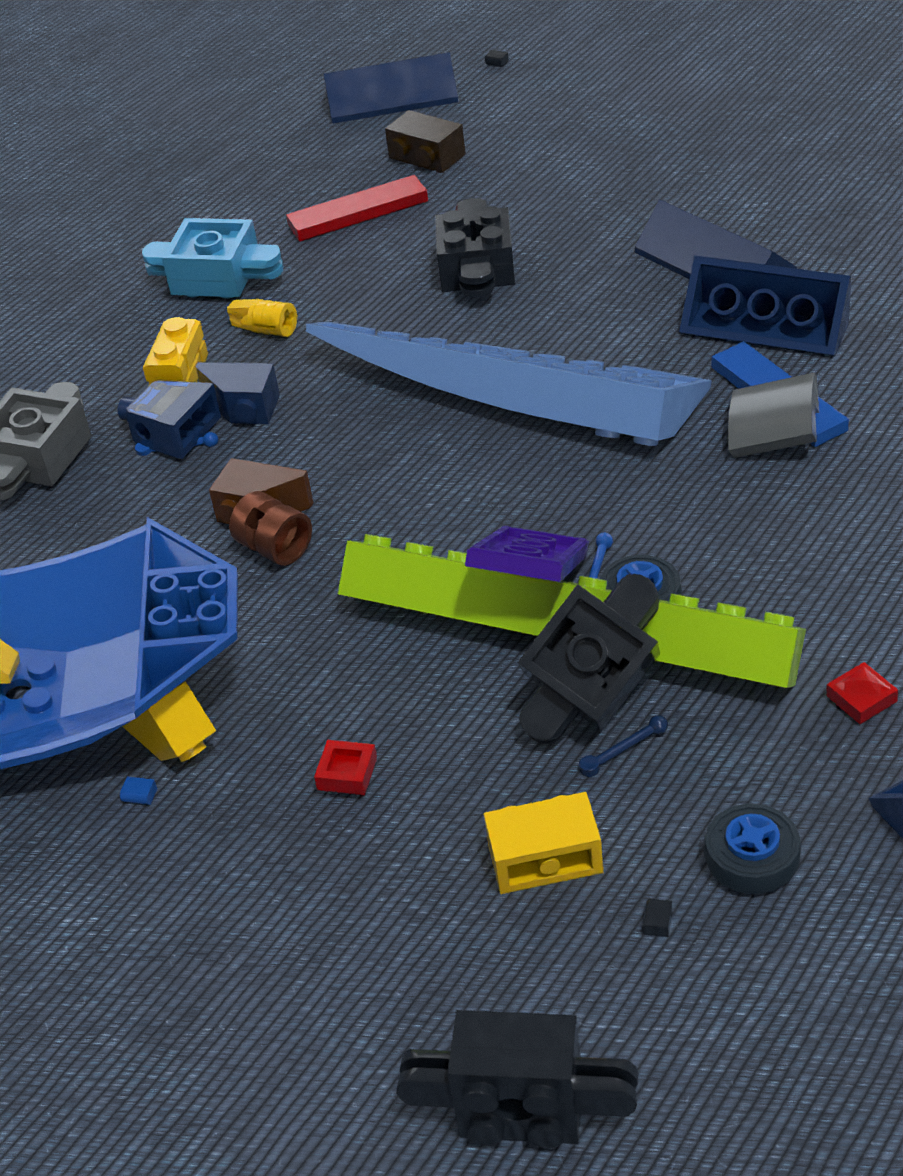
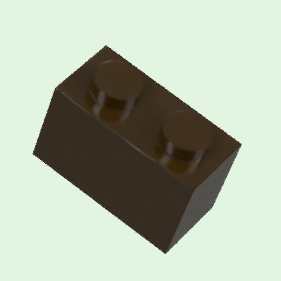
M408 110L385 128L390 159L443 173L466 154L463 126L460 123Z

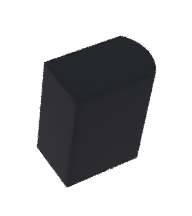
M490 50L485 55V64L503 67L509 61L508 52Z
M648 899L646 901L642 932L645 935L669 937L673 911L672 901Z

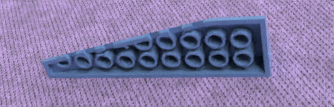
M332 322L306 324V332L372 364L436 389L511 411L596 428L595 435L601 437L619 438L620 433L634 436L633 442L641 445L656 446L659 440L674 437L711 388L712 380L635 366L622 365V368L605 367V370H603L604 362L570 360L569 364H566L565 356L533 354V357H529L530 352L525 350L464 342V345L447 344V339L436 337H413L409 342L410 334L379 331L375 335L374 328Z

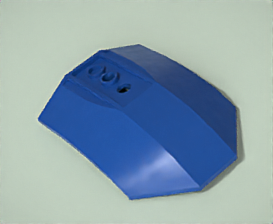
M147 517L146 525L106 542L61 557L0 570V639L18 651L20 662L11 683L0 684V769L42 760L94 743L136 719L238 639L237 568ZM27 686L31 688L22 698L10 699L6 697L7 692L14 687Z

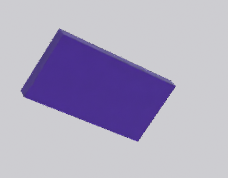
M504 525L467 549L465 566L561 582L587 557L589 541L585 538Z

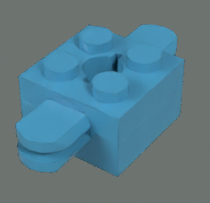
M184 218L171 242H151L142 249V256L148 275L166 276L171 295H186L187 297L217 296L225 299L240 297L248 279H275L281 275L284 268L279 247L277 245L257 244L253 220Z

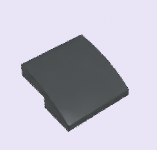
M815 372L733 390L728 422V450L733 458L817 442L815 413H819V400Z

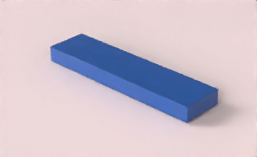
M744 341L712 356V368L739 389L791 378L789 374ZM818 397L819 413H815L817 442L810 443L814 447L847 432L849 426V419L820 397Z

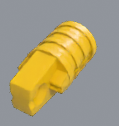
M263 299L233 300L227 307L232 326L254 333L289 337L294 332L297 324V312L292 303Z

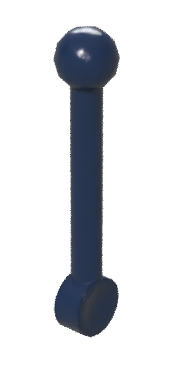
M661 715L653 716L646 727L596 757L592 755L584 756L579 761L581 774L586 777H593L599 773L600 765L653 733L663 734L668 727L666 718Z

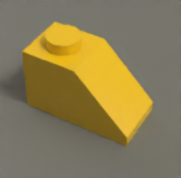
M186 681L179 684L136 719L122 726L161 761L178 757L181 762H184L194 757L206 748L203 740L216 731Z

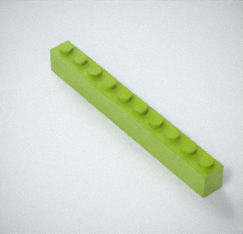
M365 534L364 542L347 540L338 594L538 636L577 586V583L556 582L466 567L467 553L448 550V556L444 558L432 555L433 546L406 542L404 550L390 547L391 538ZM579 576L578 585L602 602L612 591L606 589L607 580ZM673 593L670 594L669 602L659 600V609L643 629L645 633L658 641L660 655L655 661L784 688L793 687L796 684L806 633L805 628L793 626L795 617L765 612L764 620L745 617V607L717 602V608L714 611L699 608V598Z

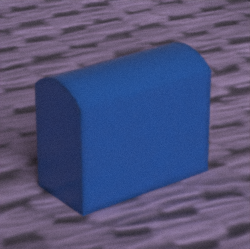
M127 777L120 791V800L128 803L151 805L157 791L155 780Z

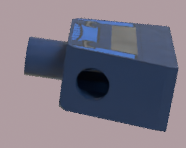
M158 380L152 382L137 398L123 397L118 404L117 410L119 418L128 421L132 439L136 444L140 443L143 446L150 447L152 450L183 459L197 444L198 439L203 437L221 418L214 384L203 382Z

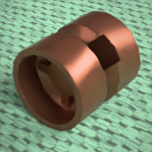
M253 491L245 495L234 507L230 517L229 529L234 540L251 550L258 551L262 556L278 565L286 566L298 560L307 549L311 540L312 524L308 516L291 506L282 504L279 500L264 492Z

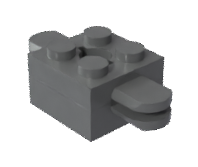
M71 382L54 383L46 393L11 387L0 400V500L13 497L24 482L53 486L92 437L85 416L81 393L76 384Z

